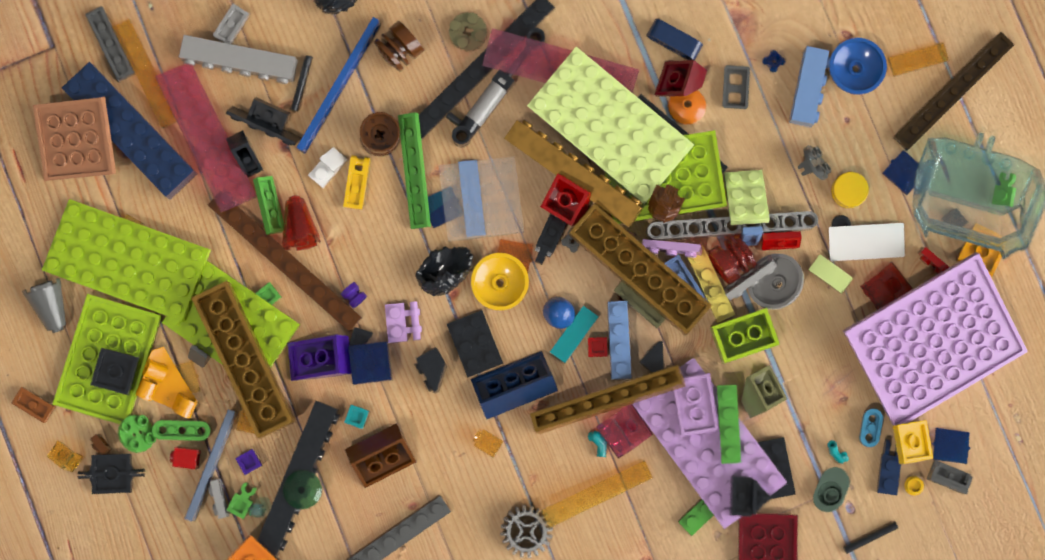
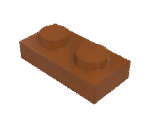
M24 387L20 388L11 404L42 423L47 422L56 407Z

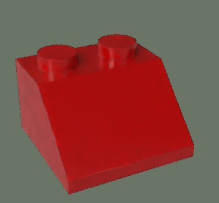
M557 173L540 207L567 224L575 226L588 210L591 192Z

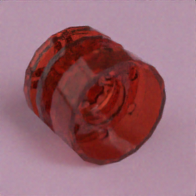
M736 234L730 236L731 242L728 239L724 240L726 250L716 245L707 251L712 265L728 285L740 279L738 269L747 274L749 272L748 267L752 270L757 267L751 250Z

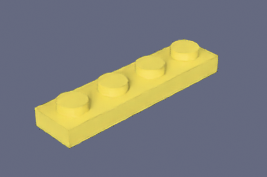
M701 246L702 256L696 255V258L687 257L706 300L712 304L710 309L716 322L719 323L734 316L735 313L725 295L704 246Z

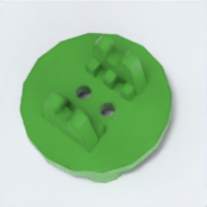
M145 415L128 416L122 420L118 428V436L122 445L135 453H141L149 449L156 441V437L152 433L153 426Z

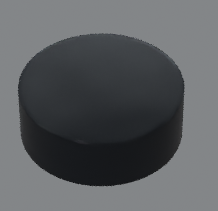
M838 215L831 221V227L851 226V222L848 217Z

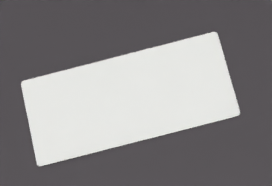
M904 223L829 227L830 261L904 257Z

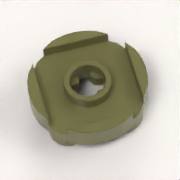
M462 13L456 16L450 23L449 36L455 47L469 52L477 50L483 45L487 35V28L483 19L477 14ZM467 27L473 29L470 37L467 34L463 35Z

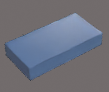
M743 227L739 237V246L758 245L763 234L762 227Z

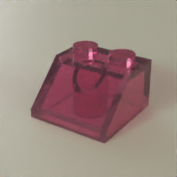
M632 404L625 406L596 426L618 459L653 435Z

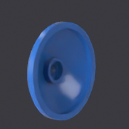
M851 38L835 48L830 57L829 71L832 80L841 90L849 94L862 95L875 90L882 83L887 71V62L883 51L874 42L864 38ZM852 67H858V72H854Z

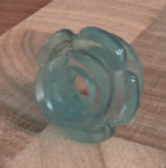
M252 504V507L248 508L250 517H264L265 511H267V509L263 508L262 504Z

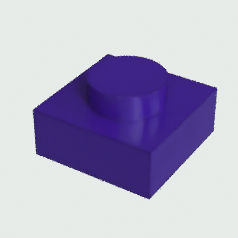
M254 449L235 458L244 475L263 466Z

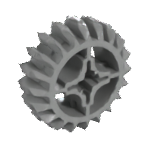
M523 505V511L521 512L518 507H515L517 512L515 515L512 511L508 512L512 517L511 519L504 517V521L508 522V525L501 524V528L506 529V532H501L500 534L501 536L507 535V538L502 540L503 543L510 542L506 547L507 550L512 547L515 548L512 554L515 555L519 550L521 551L520 557H523L524 552H527V557L531 558V551H534L535 556H538L536 549L540 548L544 552L545 549L542 544L550 545L545 539L552 538V535L547 534V531H552L553 527H546L547 524L551 523V520H543L547 516L546 513H543L541 516L538 515L541 511L540 508L535 513L533 512V505L530 506V511H526V505ZM530 515L536 519L530 524H525L518 517ZM513 522L520 529L519 534L514 539H512L510 533ZM541 523L543 535L539 541L534 535V529ZM534 524L530 530L531 536L534 539L527 536V534L519 538L523 533L522 526L531 527ZM523 539H529L534 543V546L521 547L517 544Z

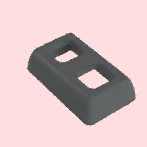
M731 65L724 67L722 103L724 108H748L749 67ZM730 75H741L742 84L731 85L729 82ZM729 93H739L741 95V102L739 104L729 103Z

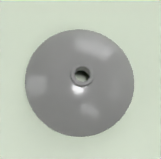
M771 254L777 265L775 271L768 276H763L755 286L748 287L751 298L763 308L771 310L784 308L794 302L802 291L804 284L802 268L795 259L785 254ZM765 256L762 259H760L754 266H756L758 263L763 261L768 256ZM782 283V286L777 288L778 284Z

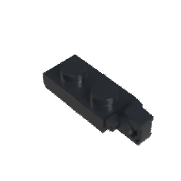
M551 213L535 248V251L538 252L535 262L540 265L543 264L546 256L550 258L554 253L567 225L566 222Z

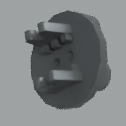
M806 146L803 149L806 160L798 166V169H805L801 173L802 176L814 173L820 180L827 179L828 174L831 173V168L821 158V150L817 146Z

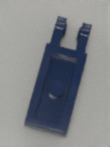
M885 439L883 454H881L877 493L897 496L901 464H899L896 445L895 455L890 456L891 443L890 440Z

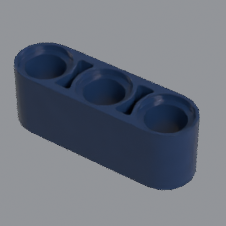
M660 19L654 20L646 34L653 42L686 60H695L703 47L699 40Z

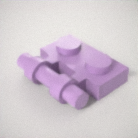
M410 302V310H405L404 303L385 305L388 343L408 341L407 334L413 333V341L421 340L420 332H422V326H419L420 309H418L417 302ZM407 316H411L412 327H406Z

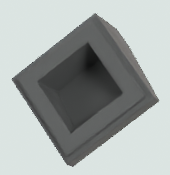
M196 345L190 347L188 358L200 367H205L211 358L210 355L200 350Z

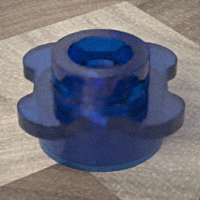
M772 50L768 57L763 58L762 63L770 68V72L775 73L780 66L785 64V59L776 50Z

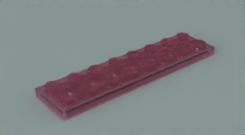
M492 28L482 66L546 83L572 50ZM587 55L633 93L639 69Z
M185 64L157 75L155 79L220 212L256 198V194L244 169L240 168L230 151L226 140L228 137L193 66Z

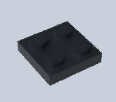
M101 348L90 385L130 395L140 358Z

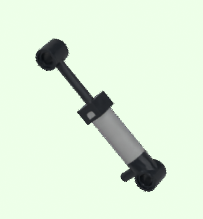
M532 28L528 31L524 49L505 73L500 69L492 78V82L463 120L451 112L446 115V118L457 126L452 132V140L456 146L466 147L470 144L473 136L505 94H508L514 86L515 80L511 77L532 50H539L544 46L545 34L541 29ZM537 35L541 40L538 43H534L530 38ZM460 132H463L467 135L466 139L463 141H459L456 138L457 134Z

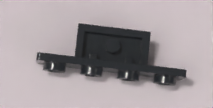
M257 97L253 99L249 113L234 106L226 111V114L231 116V119L239 122L242 121L252 129H259L269 137L279 138L286 145H296L300 141L301 137L284 130L290 112Z

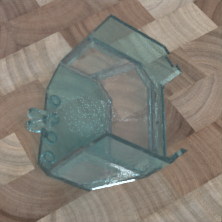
M981 132L978 133L974 145L946 137L928 138L915 172L912 202L914 216L922 228L925 237L927 238L928 231L997 250L1000 251L1002 260L1019 250L1021 252L1029 248L1045 208V181L1041 171L1019 158L991 151L995 142V136L989 137L986 149L980 147L984 139V133ZM1001 172L1006 173V180L1009 179L1010 173L1016 175V180L1011 186L1016 188L1013 207L992 204L995 185L1001 186L999 180Z

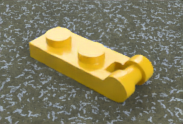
M351 155L343 204L344 208L363 210L370 167L369 157L362 159ZM356 165L363 166L362 171L355 170Z

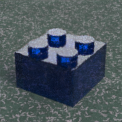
M387 341L348 346L353 385L393 381L389 343Z

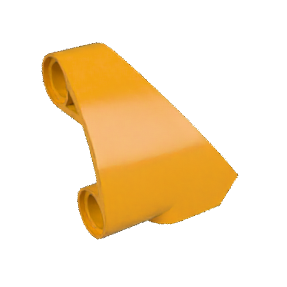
M164 346L151 350L143 368V378L135 395L148 401L153 400L171 408L176 414L190 419L198 401L177 370Z

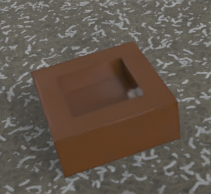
M95 434L90 438L93 442L91 446L97 453L107 454L112 450L101 434Z

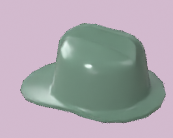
M829 468L821 476L813 495V502L820 511L833 512L844 503L850 480L848 474L842 468Z

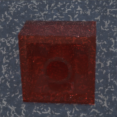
M890 262L860 286L877 310L913 290L912 286L893 262Z

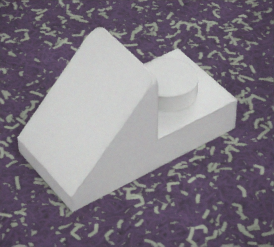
M333 147L319 158L320 162L308 176L324 188L348 159Z

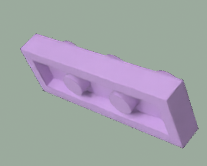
M643 239L642 245L653 254H658L659 251L666 252V255L677 256V253L685 254V257L696 258V255L702 256L700 244Z

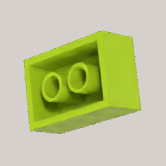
M767 308L710 328L722 364L780 345Z

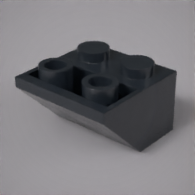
M435 347L415 358L417 363L414 365L419 374H424L427 380L424 383L428 391H433L436 394L440 391L447 365L439 350Z

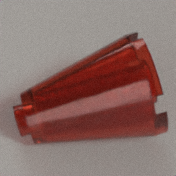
M297 195L289 197V200L285 202L282 236L283 248L291 251V247H296L297 251L317 246V241L321 242L320 236L305 200Z

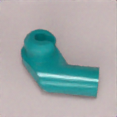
M590 431L588 433V440L593 441L597 445V457H606V438L599 431Z
M831 440L828 442L829 454L837 463L843 464V462L849 460L847 452H839L836 441Z

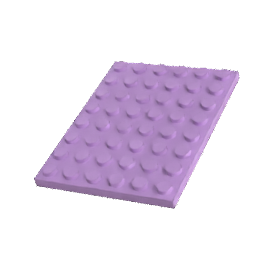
M977 252L843 330L893 426L909 423L1028 352Z

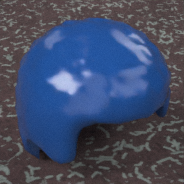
M553 297L545 303L543 316L550 326L557 329H565L574 322L575 310L573 305L565 298Z

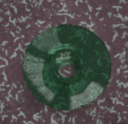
M299 470L290 474L285 480L283 495L287 503L292 507L308 509L319 501L322 495V484L314 473L307 470ZM300 486H303L305 488V492L303 494L299 493L298 488Z

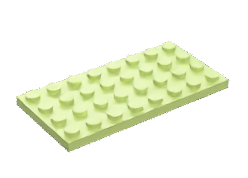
M578 47L574 48L527 105L644 204L651 197L656 185L660 186L694 146L692 142Z

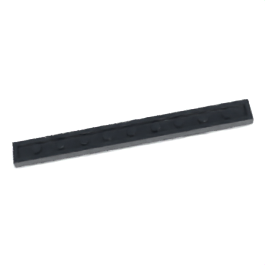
M535 0L419 114L421 140L526 38L530 29L536 28L555 9L548 0Z

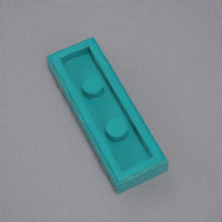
M583 305L575 316L574 322L571 326L567 327L550 353L566 363L599 316Z

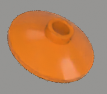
M696 90L687 96H671L668 101V110L676 122L689 125L696 123L703 117L706 110V102L703 95ZM684 102H690L691 107H685Z

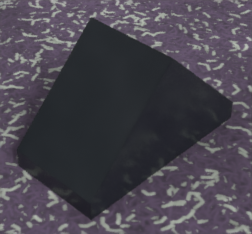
M663 341L658 342L639 362L651 374L664 370Z

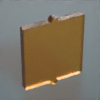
M500 239L498 253L514 256L524 265L528 273L529 264L532 262L533 245Z

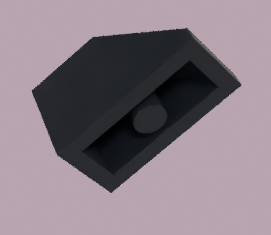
M244 131L226 138L230 151L246 178L263 171V167Z

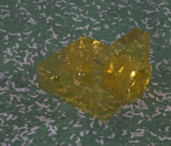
M57 441L47 455L57 466L69 472H73L83 458L81 454L72 451L61 441Z

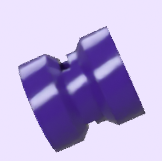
M355 282L341 292L344 299L350 300L349 305L353 309L367 298L364 292H360L359 286Z

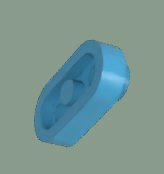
M877 409L866 410L862 417L859 441L865 447H874L880 440L883 415ZM870 415H874V417H875V421H874V422H870V420H869V416H870ZM867 434L872 436L870 441H867L865 438Z

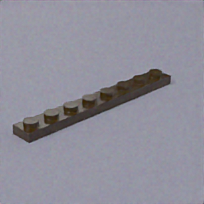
M1000 32L893 138L908 151L1014 44Z

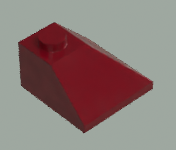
M695 60L665 61L654 95L656 97L687 96L702 88L707 70Z

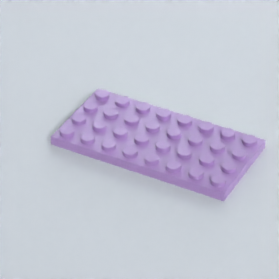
M694 358L680 367L683 377L706 374ZM712 383L714 401L719 424L717 388ZM673 391L632 404L724 529L742 517L730 516L731 476L752 477L758 481L759 485L769 495L787 483L740 419L741 463L721 464L719 431L681 437Z

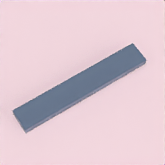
M227 410L186 513V520L195 521L238 414L234 410Z

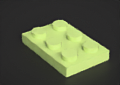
M763 171L724 172L730 225L769 223L770 217Z

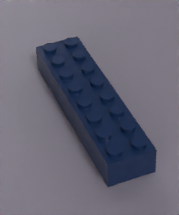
M88 62L62 87L73 100L105 97L111 140L169 200L198 174L91 62Z

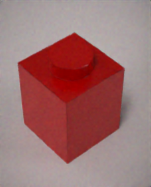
M174 447V451H171L170 454L172 467L199 469L201 450Z

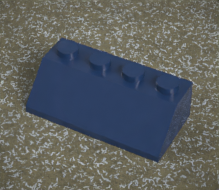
M542 351L471 379L486 420L558 391Z

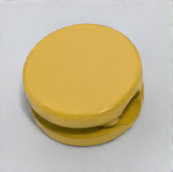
M856 172L841 174L835 179L831 187L833 200L839 206L848 209L862 204L869 193L866 179Z

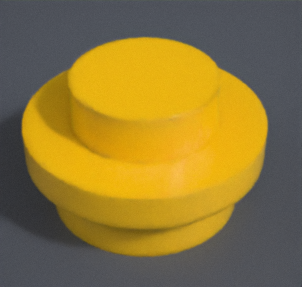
M910 476L904 482V489L910 495H919L924 489V483L919 477Z

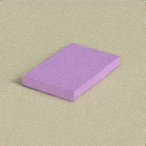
M710 373L683 377L686 386L673 390L681 437L720 431Z

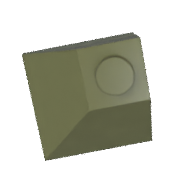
M770 365L746 377L742 403L750 418L762 414L787 400Z

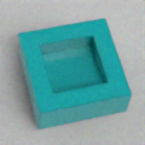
M350 405L344 423L363 429L369 411Z

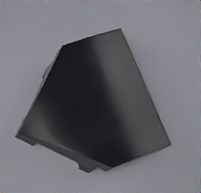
M731 476L730 516L751 517L772 499L756 479L752 477Z

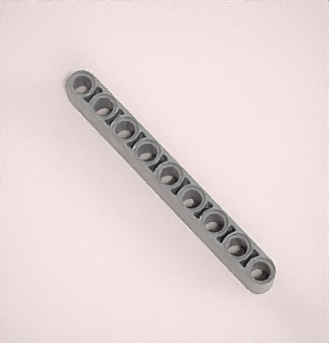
M811 211L769 214L770 219L774 222V228H768L765 223H756L755 227H762L763 233L807 231L817 225L818 217ZM805 216H809L812 219V225L808 226L804 223ZM730 217L653 222L647 228L646 235L650 240L659 241L740 235L742 228L747 226L746 224L736 225V230L730 231L727 228ZM785 218L793 220L792 227L785 225ZM709 223L717 225L716 232L708 230ZM695 224L699 229L698 233H691L689 225ZM671 226L679 228L678 235L670 233L669 229ZM652 227L659 228L660 235L653 236L650 229Z

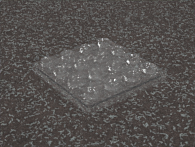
M514 157L439 166L448 242L524 233Z

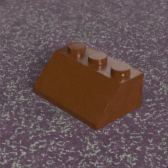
M397 423L345 449L350 465L365 488L417 462Z

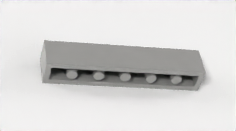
M183 35L179 58L186 65L195 66L196 63L201 64L206 69L213 70L216 67L221 68V71L225 73L236 71L239 72V75L245 77L256 75L259 79L266 81L272 78L277 79L276 82L281 84L293 83L298 63L294 56Z

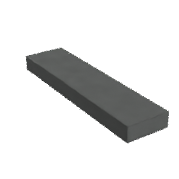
M101 6L86 13L85 16L117 81L120 82L136 74L104 8Z

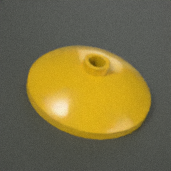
M494 253L484 257L477 263L471 276V287L476 299L483 306L496 311L508 310L518 305L525 297L529 286L528 273L524 265L517 258L506 253ZM501 279L504 284L503 286H497L496 282Z

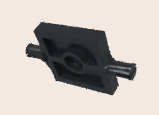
M132 454L91 455L90 471H78V475L85 474V476H78V479H90L92 494L132 493L133 478L145 477V473H138L145 472V469H133Z

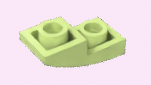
M819 255L809 268L810 272L841 294L853 280V277L822 255Z

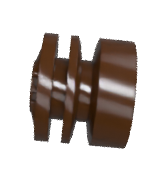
M396 21L389 28L392 37L389 38L387 35L382 34L381 37L385 43L383 44L379 39H376L374 44L383 59L390 66L401 72L403 66L399 61L401 60L408 66L409 62L406 55L408 54L416 59L424 52V49L414 35L400 21Z
M385 112L369 114L360 126L362 147L369 154L380 157L391 154L397 148L400 128L395 118ZM377 132L380 134L384 133L382 140L380 138L376 139Z

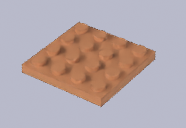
M105 97L33 105L44 181L116 174Z

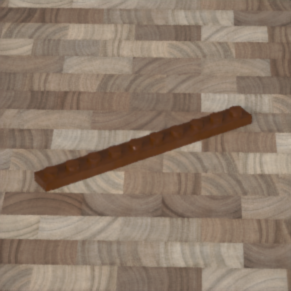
M221 191L208 204L213 211L347 331L350 332L362 319L358 313L274 238L266 235L264 229Z

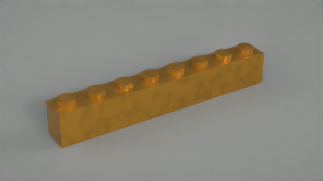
M525 119L523 121L516 120L505 136V140L553 174L557 175L559 173L591 192V201L626 226H632L643 210V207L640 206L642 203L634 196L631 198L626 196V191L618 185L614 187L609 184L610 179L603 174L600 176L593 172L595 169L589 164L585 163L582 165L578 162L579 157L571 152L569 154L564 152V147L556 141L551 143L547 140L548 135L540 130L538 132L532 129L533 125Z
M676 365L531 413L530 417L535 433L542 434L685 387L686 385L680 367Z

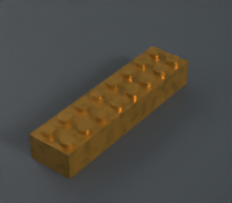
M596 204L588 210L569 232L571 238L683 335L686 336L712 307L711 303Z
M225 281L192 297L191 299L257 439H261L296 422L231 283Z

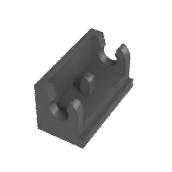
M937 460L933 461L927 476L929 481L966 495L973 479L971 474Z

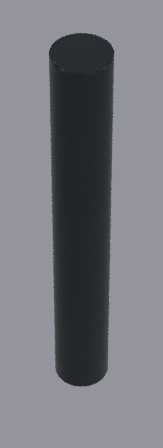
M305 55L290 109L298 112L313 58Z
M893 522L844 546L843 549L848 554L898 529V525L896 522Z

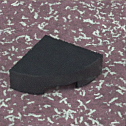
M354 327L349 346L365 344L370 340L373 333Z

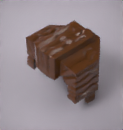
M668 184L665 188L656 185L648 203V210L652 218L661 222H669L677 217L685 198H680V196L676 195L678 188Z

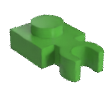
M1001 172L999 175L1001 186L995 185L992 204L1013 207L1016 188L1011 186L1016 180V175L1010 173L1009 179L1006 180V173Z
M247 482L241 487V495L235 493L227 508L228 512L242 519H245L253 504V501L249 500L250 496H253L257 491V488L254 487L251 492H247Z

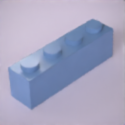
M806 46L804 49L789 123L811 128L814 123L818 122L820 112H817L818 104L821 105L823 100L821 88L822 86L825 87L827 75L824 74L825 69L829 68V50Z
M627 301L607 302L611 380L631 379Z

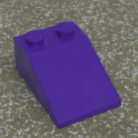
M331 335L288 343L291 381L352 374L349 336Z

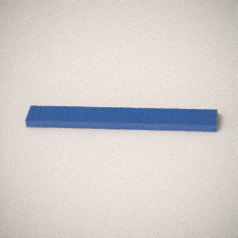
M375 17L371 19L296 147L300 152L304 154L307 152L381 26L379 20Z

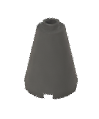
M56 278V283L50 280L32 286L30 292H27L26 289L22 291L47 331L52 330V333L64 330L63 326L66 325L60 278Z

